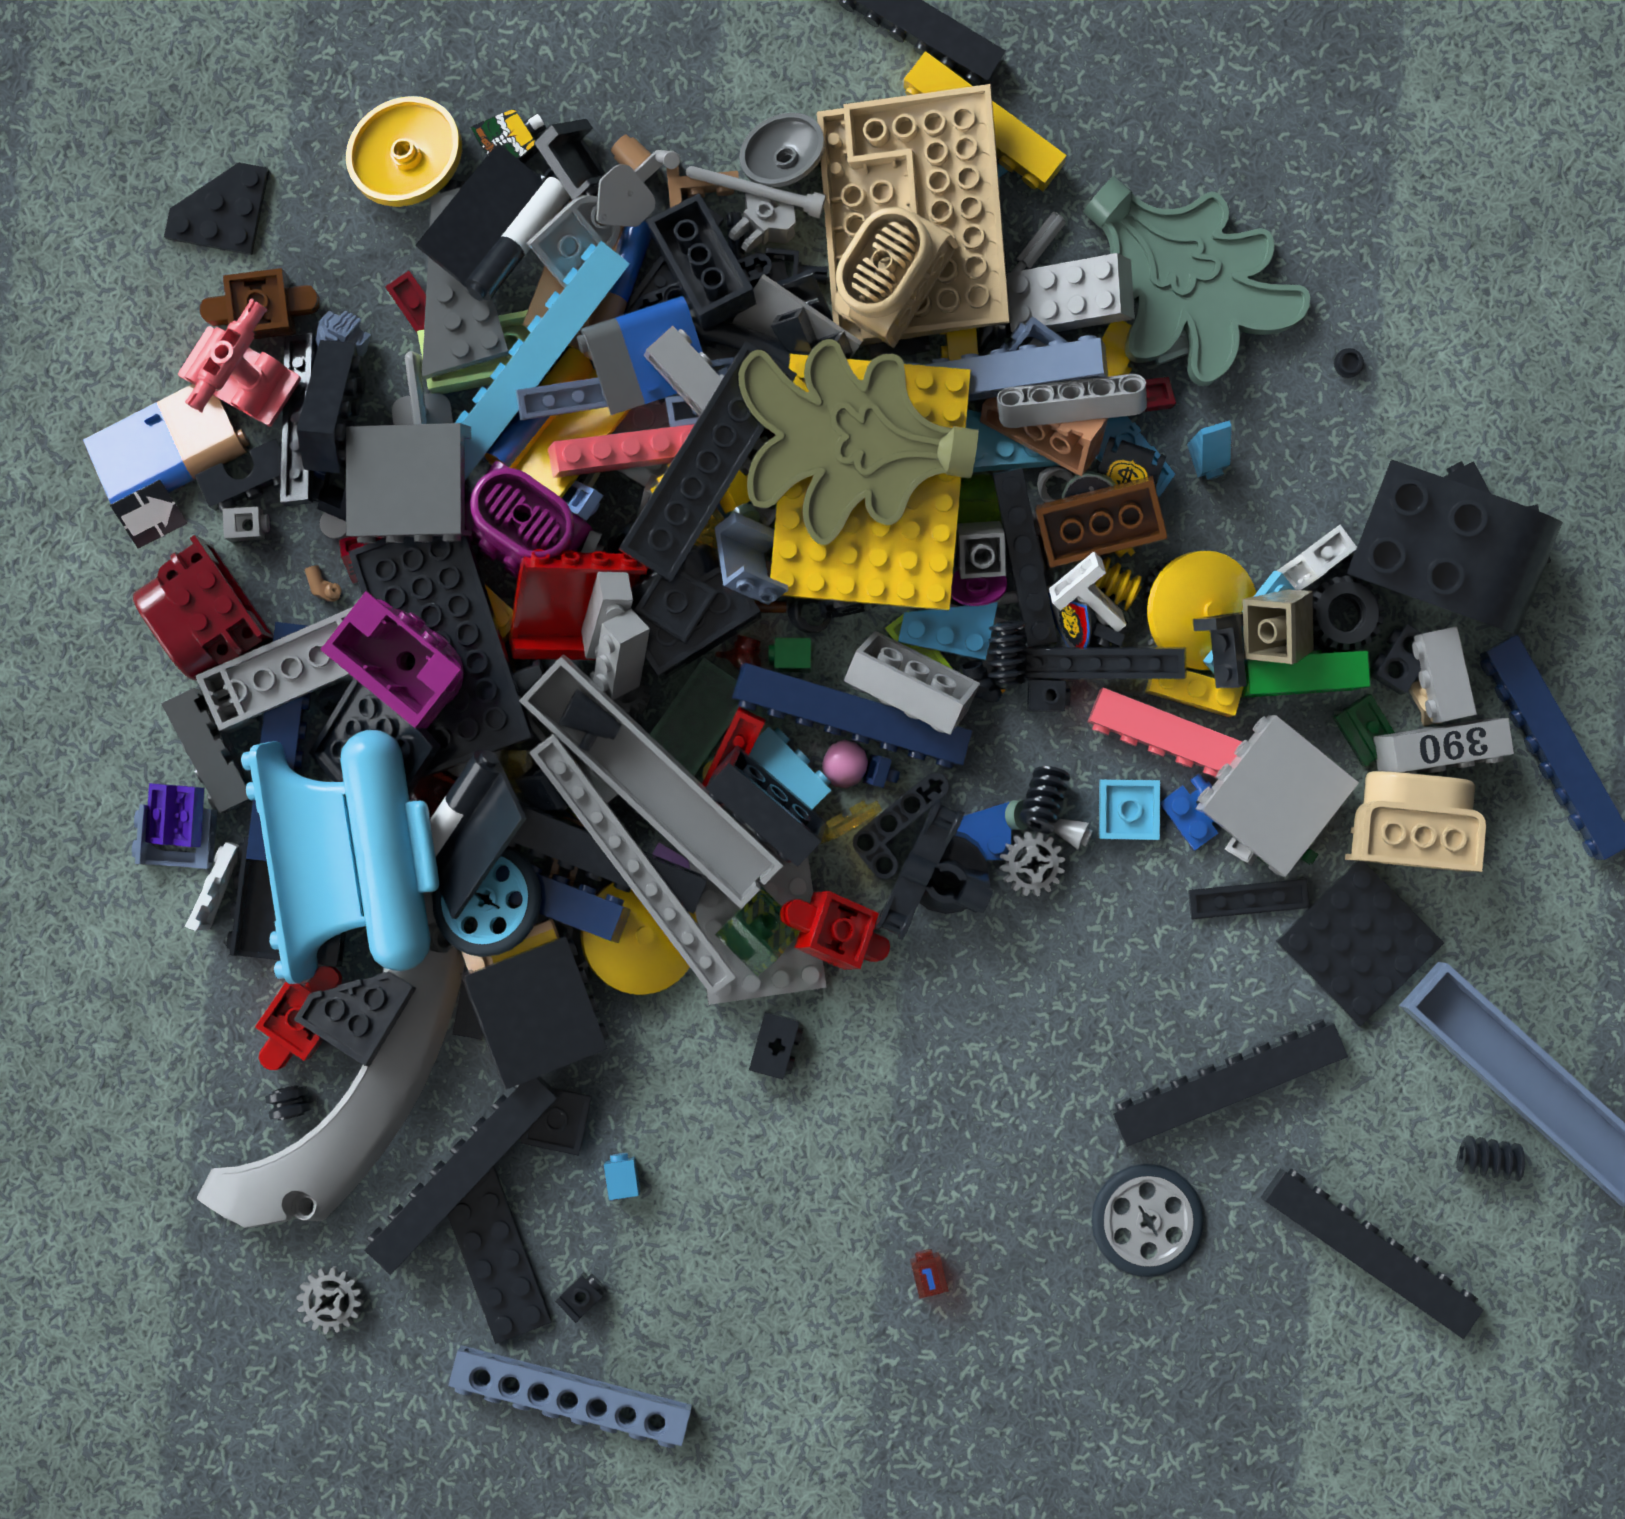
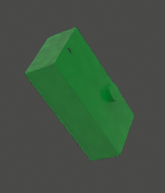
M1316 650L1294 664L1245 659L1247 686L1243 687L1240 698L1357 691L1370 687L1368 651L1322 654V650Z

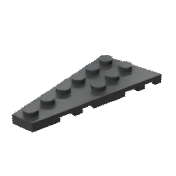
M461 188L432 196L430 226ZM428 257L422 361L423 380L510 355L493 297L489 301L476 300L469 294L465 286Z

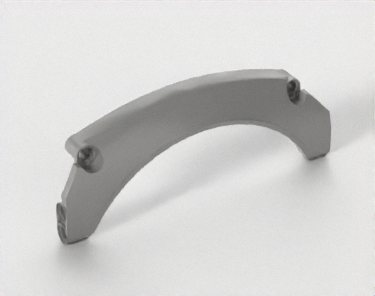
M424 892L431 939L429 953L415 968L405 971L384 968V972L389 971L396 974L417 989L370 1067L362 1065L349 1090L336 1107L317 1127L296 1143L279 1153L256 1162L236 1167L211 1169L197 1196L201 1203L244 1228L291 1221L293 1216L304 1221H323L353 1191L387 1149L414 1107L437 1059L455 1007L462 979L461 973H463L465 965L462 952L453 945L448 946V941L437 927L433 915V892ZM313 1202L314 1208H313V1211H312V1213H311L310 1207H311V1203Z

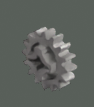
M1027 831L1024 833L1023 840L1015 835L1014 841L1016 844L1010 845L1006 843L1005 847L1009 850V853L1000 855V858L1006 860V864L1000 866V870L1008 872L1003 878L1005 882L1014 881L1011 889L1017 891L1022 887L1021 892L1023 895L1028 896L1030 890H1032L1035 896H1040L1041 888L1050 892L1049 884L1051 882L1060 883L1055 876L1057 873H1064L1065 870L1058 866L1059 863L1065 861V858L1057 856L1061 847L1058 845L1051 846L1054 840L1052 837L1048 836L1043 841V833L1037 832L1033 838L1031 832ZM1036 844L1045 848L1049 855H1041ZM1022 849L1021 855L1018 857V859H1015L1019 850ZM1032 858L1042 861L1035 864L1033 870L1024 866L1030 863ZM1047 868H1050L1047 875L1044 878H1042V875L1047 870ZM1016 872L1026 874L1028 883L1020 880Z
M333 1266L329 1273H327L324 1267L318 1270L319 1277L311 1273L308 1276L310 1283L303 1282L300 1285V1288L305 1293L297 1296V1300L303 1301V1305L297 1309L298 1312L305 1311L307 1314L303 1322L306 1323L312 1320L314 1322L312 1330L314 1331L320 1325L323 1326L324 1334H327L331 1327L334 1328L336 1333L342 1330V1323L349 1327L353 1323L350 1316L357 1318L360 1315L359 1310L355 1307H359L364 1303V1300L357 1298V1295L363 1289L354 1287L358 1279L356 1277L350 1280L347 1279L348 1270L337 1274V1266ZM325 1281H335L341 1285L332 1286ZM312 1292L316 1296L314 1307L311 1302ZM337 1292L339 1293L333 1303L325 1305L323 1308L321 1307L327 1297L334 1296ZM347 1293L349 1295L348 1309H346L347 1307L344 1304L345 1294ZM320 1315H331L333 1319H327Z

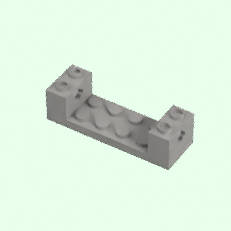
M353 607L196 675V679L219 731L227 733L237 731L257 722L256 716L349 676L348 672L320 649Z

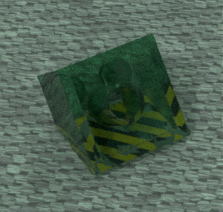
M762 886L742 909L739 908L715 934L757 977L782 955L800 933V931L785 925L781 921L780 911L782 906Z

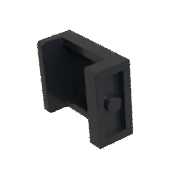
M587 119L552 124L534 142L572 200L585 195L598 196L599 181L606 174L583 140L593 129Z

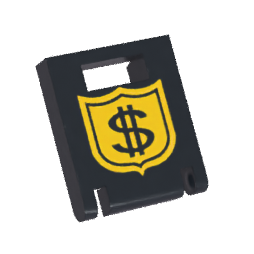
M1110 436L1097 473L1109 476L1116 484L1153 475L1155 486H1157L1167 456L1161 454L1157 460V465L1151 464L1156 451L1125 440H1121L1117 452L1113 451L1116 438Z

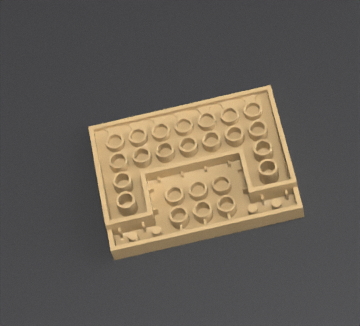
M987 84L843 104L844 108L818 111L817 122L825 137V150L821 158L823 194L826 195L824 212L833 322L862 341L860 346L883 342L834 311L836 308L835 296L838 291L836 270L841 257L861 225L870 215L884 208L901 207L918 214L951 234L958 247L900 339L1010 323L991 85ZM883 258L879 262L878 268L887 267L890 264L891 258Z

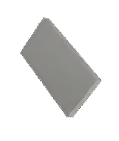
M764 274L753 289L757 304L737 314L732 321V324L750 328L778 339L771 327L777 315L804 307L817 339L845 331L853 351L849 359H851L862 342Z

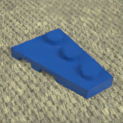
M1009 802L963 816L957 830L958 832L966 833L976 840L985 852L987 860H1004L1000 858V855L1009 853V850L1005 847L1006 843L1011 845V828L1007 825L1005 819V811Z

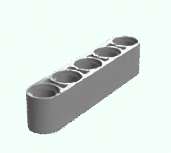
M1127 374L1005 388L997 395L999 420L1005 427L1018 428L1137 415L1147 408L1146 381L1140 375Z

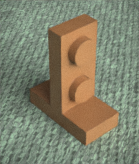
M679 165L674 169L667 168L670 208L682 202V195H687L688 198H691L700 193L703 198L705 193L717 192L718 196L734 194V189L696 180L688 176H680ZM738 171L719 172L739 178Z

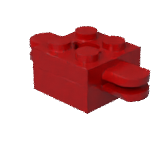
M813 892L810 903L801 899L788 900L781 908V921L785 925L800 931L794 948L841 969H861L864 959L869 962L883 961L890 952L889 940L885 936L873 931L879 913L833 892Z
M321 966L317 968L314 976L308 982L302 981L297 984L284 983L255 1026V1028L269 1037L259 1052V1061L264 1068L278 1070L286 1066L293 1054L305 1061L312 1058L324 1039L294 1019L310 993L329 990L342 984L343 977L336 967Z

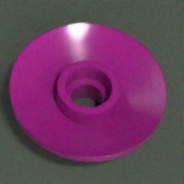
M959 570L952 576L951 597L964 605L984 606L999 600L1007 590V579L1005 576L961 579Z

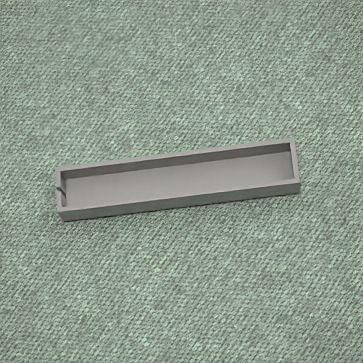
M564 654L519 700L741 909L760 890V883L757 879L760 877V882L765 885L783 866V860L772 849L762 842L745 824L737 821L723 803L718 804L709 796V791ZM577 688L614 717L618 723L622 724L614 740L598 736L590 751H585L579 747L585 732L558 725L568 702Z

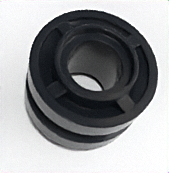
M289 1086L273 1090L272 1094L265 1095L266 1103L272 1104L274 1107L268 1112L269 1118L280 1121L304 1115V1112L312 1110L310 1102L303 1101V1097L308 1094L307 1086Z

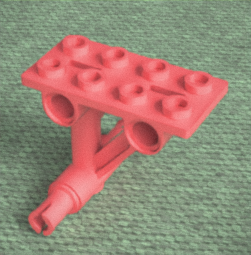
M250 299L238 321L230 323L226 331L218 327L215 329L207 327L178 373L182 379L195 385L194 390L185 401L187 405L202 413L213 395L269 427L273 425L301 381V377L287 369L272 356L264 352L260 354L249 348L255 335L253 331L264 313L267 312L264 306Z

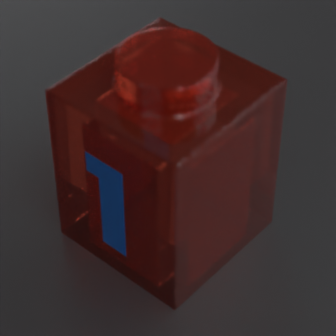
M932 1249L916 1252V1258L910 1259L919 1298L949 1292L939 1252L933 1253Z

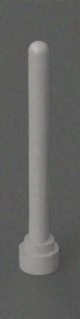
M689 166L686 169V175L689 178L804 208L803 211L809 212L808 216L821 218L826 200V195L814 192L813 195L807 194V196L694 166Z

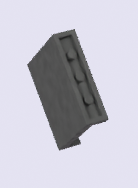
M462 423L346 427V536L357 538V543L364 544L376 543V538H386L387 543H404V537H414V542H433V537L443 536V541L460 542L461 536H472V531L465 530L464 439H471V426Z

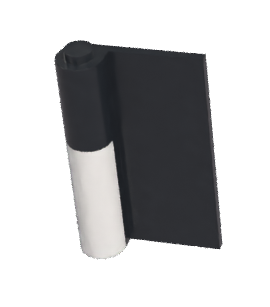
M498 142L415 246L465 286L473 298L479 301H489L531 249L527 242L561 211L570 199V196L558 179L549 177L543 181Z
M477 750L474 752L430 819L439 876V890L452 919H458L527 819L497 755L489 750Z

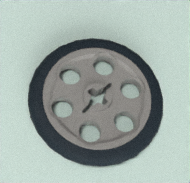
M1140 1164L1123 1169L1106 1181L1093 1205L1091 1223L1093 1236L1099 1250L1110 1263L1121 1271L1134 1276L1155 1277L1178 1269L1190 1259L1198 1248L1203 1234L1204 1215L1197 1192L1187 1179L1176 1171L1162 1165ZM1146 1182H1150L1155 1186V1194L1149 1199H1144L1139 1195V1187ZM1170 1197H1177L1181 1201V1208L1176 1213L1166 1211L1165 1202ZM1119 1198H1126L1130 1203V1208L1125 1214H1117L1114 1211V1202ZM1139 1205L1149 1216L1155 1215L1156 1218L1152 1222L1157 1235L1147 1225L1141 1227L1140 1223L1143 1222V1214L1138 1208ZM1171 1227H1178L1182 1231V1238L1177 1243H1170L1166 1239V1232ZM1119 1228H1126L1131 1233L1130 1240L1125 1244H1119L1114 1239V1234ZM1147 1242L1154 1243L1157 1248L1155 1256L1150 1259L1142 1257L1140 1253L1142 1245Z

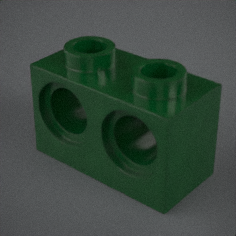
M775 638V645H769V665H774L775 672L810 673L811 638Z

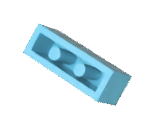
M768 727L757 738L749 755L813 809L831 792V789L828 787L831 781L820 770L814 773L807 766L810 760L801 750L797 749L794 752L786 744L790 739L778 727L774 731Z

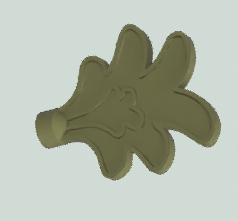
M832 339L823 340L813 348L806 360L804 377L809 392H805L793 383L765 351L755 350L742 362L738 373L742 397L754 417L764 427L776 434L760 448L751 463L747 479L749 499L754 506L768 508L775 505L794 484L813 476L804 498L803 520L808 533L816 543L821 545L831 543L844 527L854 507L864 498L866 509L876 522L892 525L902 517L912 492L927 478L942 473L964 478L972 477L979 431L956 426L953 428L939 426L919 414L909 399L905 382L904 362L899 356L895 354H882L874 358L866 368L864 379L859 380L850 368L840 344Z

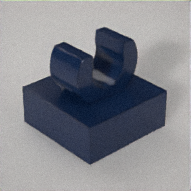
M870 755L862 783L884 788L885 781L897 783L900 772L889 769L891 759Z

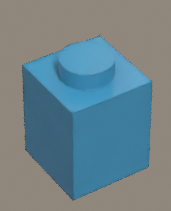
M628 1153L610 1155V1161L604 1163L609 1200L639 1196L640 1185L636 1158H628Z

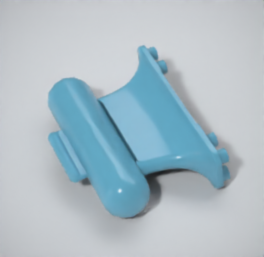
M365 730L356 733L347 741L342 748L340 760L344 782L317 781L295 773L287 764L282 744L277 741L253 745L250 752L242 754L241 762L243 768L251 770L253 782L247 784L246 793L250 800H256L257 812L260 815L276 916V931L270 934V945L274 950L279 949L281 961L275 963L274 972L278 979H285L288 984H297L312 978L318 968V949L332 937L359 927L366 926L369 949L373 959L385 969L405 971L415 968L429 953L431 939L424 892H433L439 887L429 810L424 801H409L402 751L397 740L386 732Z

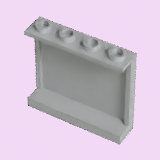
M1268 715L1267 718L1263 716L1253 727L1255 733L1249 741L1244 740L1234 752L1237 756L1230 765L1226 763L1216 775L1218 780L1212 788L1207 787L1200 794L1197 800L1200 803L1195 809L1205 813L1269 865L1268 868L1275 874L1286 877L1359 782L1277 715Z

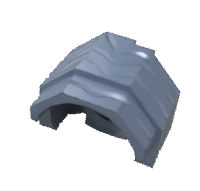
M328 311L319 321L315 341L317 350L320 340L356 343L358 356L363 357L368 350L371 334L359 329L361 319L357 318L356 315L353 316L352 313L349 314L347 311H344L339 316Z

